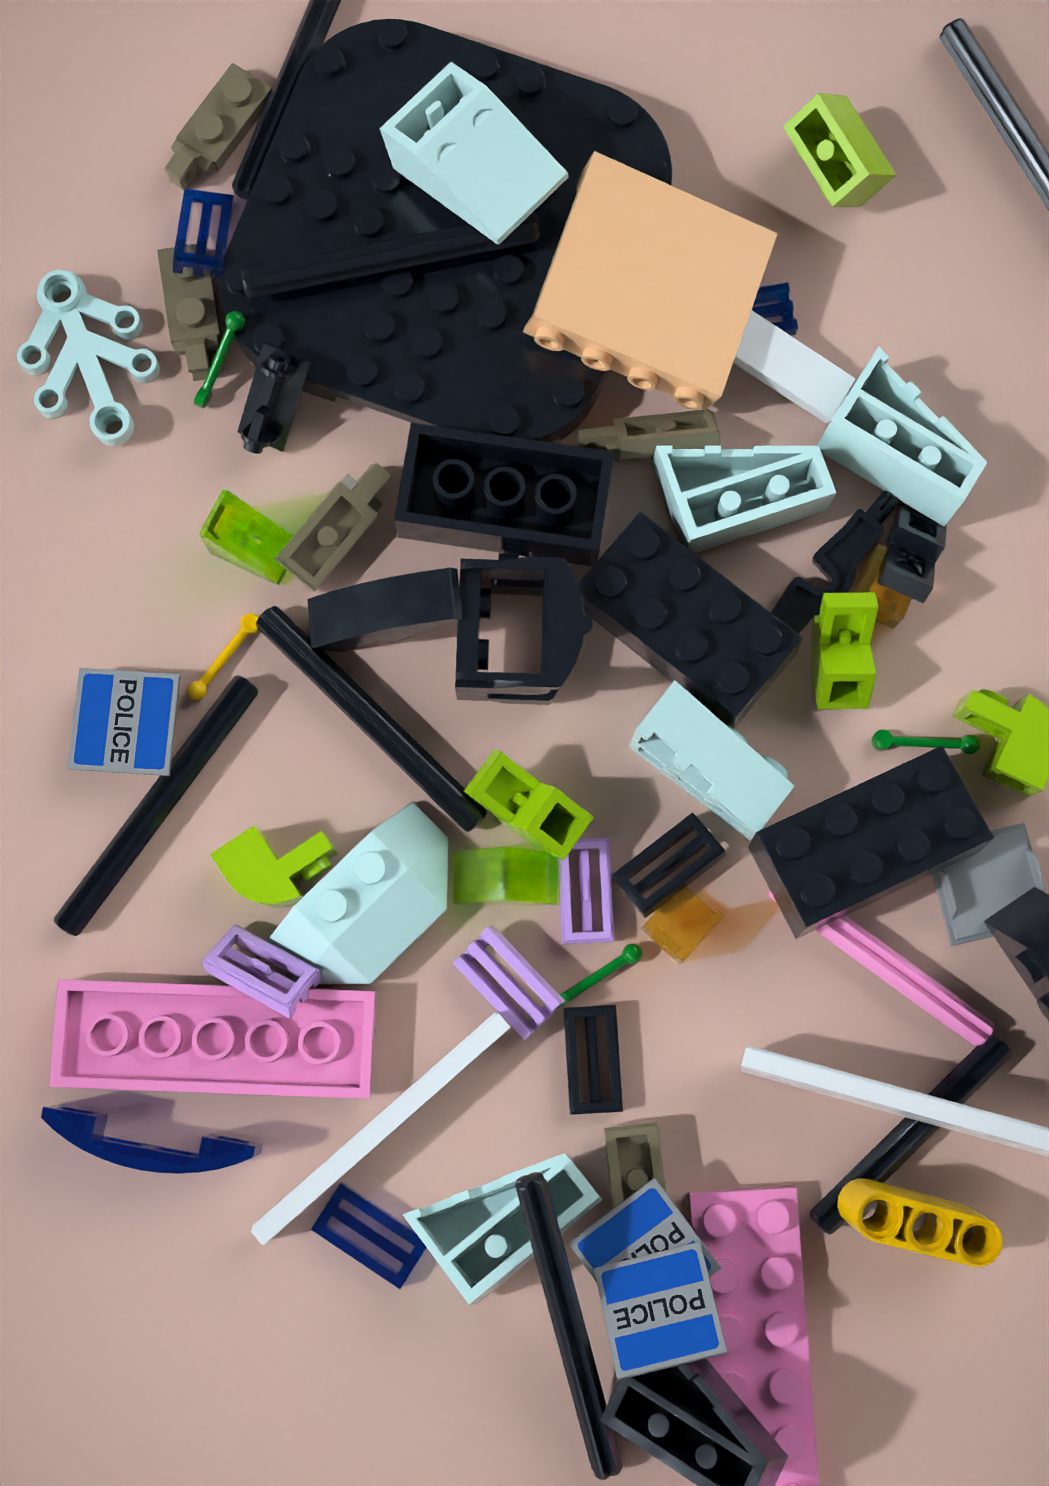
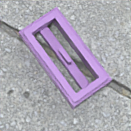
M609 838L578 839L571 850H578L582 932L572 933L569 855H567L564 860L558 858L562 945L614 942ZM590 849H598L603 929V931L593 932Z
M235 923L202 960L204 971L289 1019L296 1012L295 1005L298 1001L303 1003L309 996L308 989L311 986L315 988L321 981L319 969ZM236 944L298 978L297 982L295 983L271 970L270 966L256 958L251 959L231 948L232 945Z
M493 925L488 926L481 933V936L473 941L466 948L467 950L453 962L457 969L524 1040L530 1037L565 1001ZM488 944L499 953L546 1003L542 1009L485 950ZM475 958L532 1018L530 1021L473 961Z

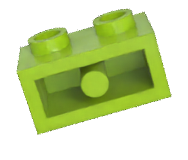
M817 93L782 126L794 144L796 152L806 163L819 184L821 192L832 207H861L897 176L847 96Z

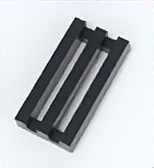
M692 812L613 873L612 878L622 888L628 899L635 904L641 915L647 918L724 858L726 851ZM694 831L698 835L637 884L633 885L630 879L690 832ZM705 846L709 848L706 853L645 899L642 896Z
M616 1005L563 1008L570 1115L623 1112ZM597 1016H605L611 1096V1101L601 1102L595 1018ZM585 1017L590 1103H580L575 1018Z

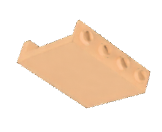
M594 151L580 174L575 188L578 192L533 315L525 325L523 333L533 336L535 342L543 348L552 351L566 350L580 356L581 361L590 368L600 371L610 369L627 376L628 382L643 390L657 389L673 396V400L678 405L692 410L702 408L706 410L722 397L778 233Z

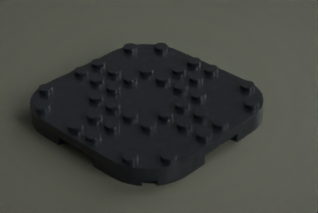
M379 19L363 22L337 33L323 43L303 67L222 263L220 295L225 316L231 311H238L245 318L244 327L236 331L234 336L240 349L255 366H257L264 342L310 361L311 365L303 391L335 402L336 397L412 423L549 443L558 438L563 440L579 427L590 413L599 396L608 370L600 371L590 368L581 361L580 356L566 350L552 351L543 348L535 342L533 336L523 333V330L533 315L578 192L575 188L580 174L593 152L600 153L671 185V155L661 129L639 103L616 89L425 24L402 19ZM450 62L486 85L568 172L569 178L532 212L537 219L539 240L535 243L252 299L248 298L245 294L241 271L247 267L469 224L393 169L380 128Z

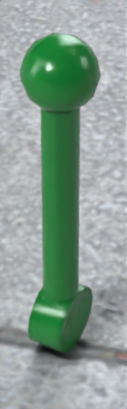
M231 311L227 314L225 319L226 331L203 386L195 396L194 404L202 409L208 405L211 399V390L236 331L241 330L245 325L244 315L238 311Z
M878 730L871 739L872 746L878 751H885L890 746L937 748L943 745L944 748L961 749L965 754L970 755L976 753L980 747L979 739L974 735H965L961 739L892 736L887 730Z
M637 944L626 945L622 955L561 993L560 996L565 1001L559 1007L627 963H638L643 956L641 947Z

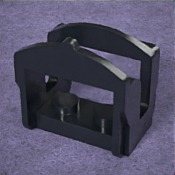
M499 553L498 560L460 558L459 589L462 620L458 621L455 673L457 700L550 705L576 664L582 647L583 636L589 633L593 626L591 617L584 613V603L580 588L568 562L564 558L555 557L519 558V554ZM491 594L543 596L541 674L478 672V670H488L489 639H480V620H490Z

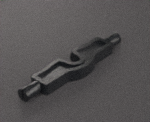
M882 491L881 495L866 512L863 509H858L842 529L829 539L812 557V563L827 578L828 587L821 589L801 577H795L771 613L799 634L813 618V615H819L823 593H848L855 579L857 564L884 534L885 528L881 524L899 506L898 499L894 496L885 508L880 510L881 506L891 495L888 491Z

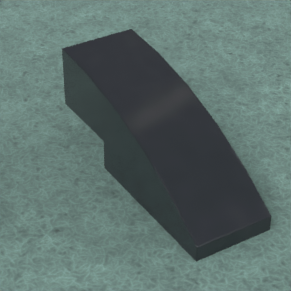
M451 567L387 577L337 589L307 599L311 649L345 652L375 641L393 643L462 620L458 569Z

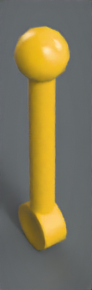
M248 613L241 618V629L200 680L188 685L187 695L190 699L199 701L205 698L207 694L206 687L246 637L259 632L256 627V621L259 618L257 615Z

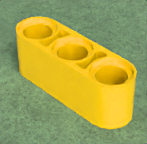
M863 1178L849 1181L842 1188L838 1196L837 1206L843 1219L861 1235L873 1242L972 1267H984L993 1263L1002 1250L1003 1237L997 1225L973 1208L959 1202ZM877 1200L875 1213L869 1218L862 1219L866 1205L871 1201ZM926 1213L924 1225L919 1230L913 1232L915 1220L921 1214ZM975 1226L972 1238L962 1244L965 1232L970 1227Z

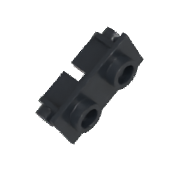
M267 342L263 343L237 431L241 434V438L244 441L243 448L254 454L262 453L263 448L268 446L281 452L284 451L311 365L310 361Z

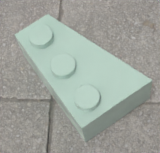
M878 347L830 421L817 446L820 447L824 455L882 490L890 492L892 496H895L905 504L945 527L965 501L986 466L987 461L945 416L939 419L919 398L922 392L912 381L906 384L887 364L889 356Z
M656 446L652 467L678 540L694 554L824 512L837 493L819 446H754L753 449H721V446H705L704 449H673V446Z
M675 680L635 729L629 748L750 841L755 833L765 826L795 787L787 779L789 773L782 765L768 756L762 757L748 745L747 740L739 732L725 725Z
M560 1154L502 1176L500 1179L452 1195L450 1198L424 1208H418L402 1214L469 1305L481 1302L534 1258L515 1187L516 1180L519 1177L532 1172L543 1174L548 1183L561 1234L603 1201L567 1154Z

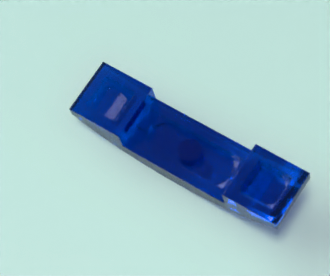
M61 1105L44 1106L41 1118L55 1132L83 1151L108 1162L141 1171L184 1174L217 1170L241 1163L261 1154L263 1143L208 1134L202 1136L199 1153L104 1136L108 1114Z

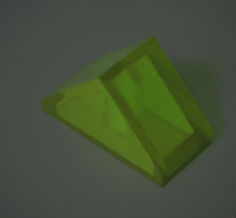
M222 489L198 535L210 554L273 584L279 585L287 570L277 563L274 558L293 535L230 491Z
M512 847L455 851L453 904L557 905V857L545 851Z

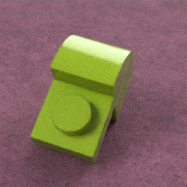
M875 592L823 593L819 615H813L811 631L812 682L817 710L869 709L877 675L870 645L879 608Z
M980 689L979 692L971 690L960 699L952 717L998 739L982 775L1027 797L1043 791L1049 779V709L1030 694L1017 701L1013 708L1007 706L1009 701L994 691Z
M495 749L464 790L466 794L496 816L495 819L544 852L562 860L567 857L594 818L558 788L539 782L503 752Z
M253 825L212 852L210 856L230 886L240 895L262 906L282 908L295 905L304 897L295 882L303 877L307 883L324 874L333 866L329 859L338 854V852L321 830L279 858L263 832Z

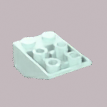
M452 62L380 128L393 169L498 245L569 178L568 172L486 85Z

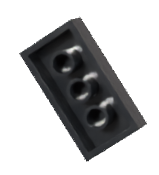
M411 422L394 519L398 538L498 553L519 554V556L564 558L568 563L593 566L598 561L614 452Z
M639 512L578 583L584 603V613L672 683L674 680L677 681L725 725L733 729L797 655L803 638L642 512Z
M942 745L757 831L748 848L795 939H798L978 853L994 839V836Z

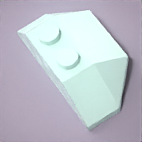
M412 801L372 830L291 909L267 941L319 969L321 981L318 984H372L447 910L449 838ZM291 975V977L297 982L298 978Z

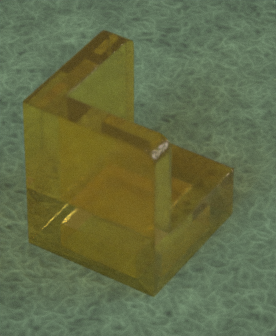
M877 544L867 559L854 593L875 592L879 607L875 622L894 629L905 617L912 599L877 583L879 568L887 551V547Z
M686 886L663 904L640 929L677 964H680L708 936L725 915L719 909L713 911Z

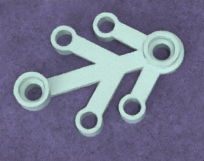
M64 270L51 271L39 283L37 300L43 311L28 342L23 343L19 347L17 360L28 374L41 375L50 367L51 357L46 349L61 322L67 334V339L45 385L38 388L35 392L34 404L46 418L55 419L61 417L68 407V401L64 394L79 365L95 406L90 415L92 431L99 441L105 445H122L132 436L134 422L127 409L122 404L114 401L98 358L128 369L133 378L141 383L154 381L160 373V365L150 350H135L87 331L81 314L111 324L116 335L124 340L135 339L141 334L143 330L142 319L137 310L131 306L123 305L118 307L88 295L85 284L76 274ZM60 293H71V296L66 301L56 302V298ZM132 317L135 319L129 328L119 327V323L123 318ZM40 352L42 354L41 359L37 363H26L31 353ZM149 360L152 362L149 370L145 372L136 371V366L140 361ZM51 395L58 396V402L55 406L51 408L43 407L44 400ZM111 422H122V428L119 432L115 434L106 432Z

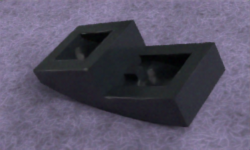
M901 504L895 515L885 545L877 583L924 604L934 587L935 563L945 548L947 524L944 527L919 511Z

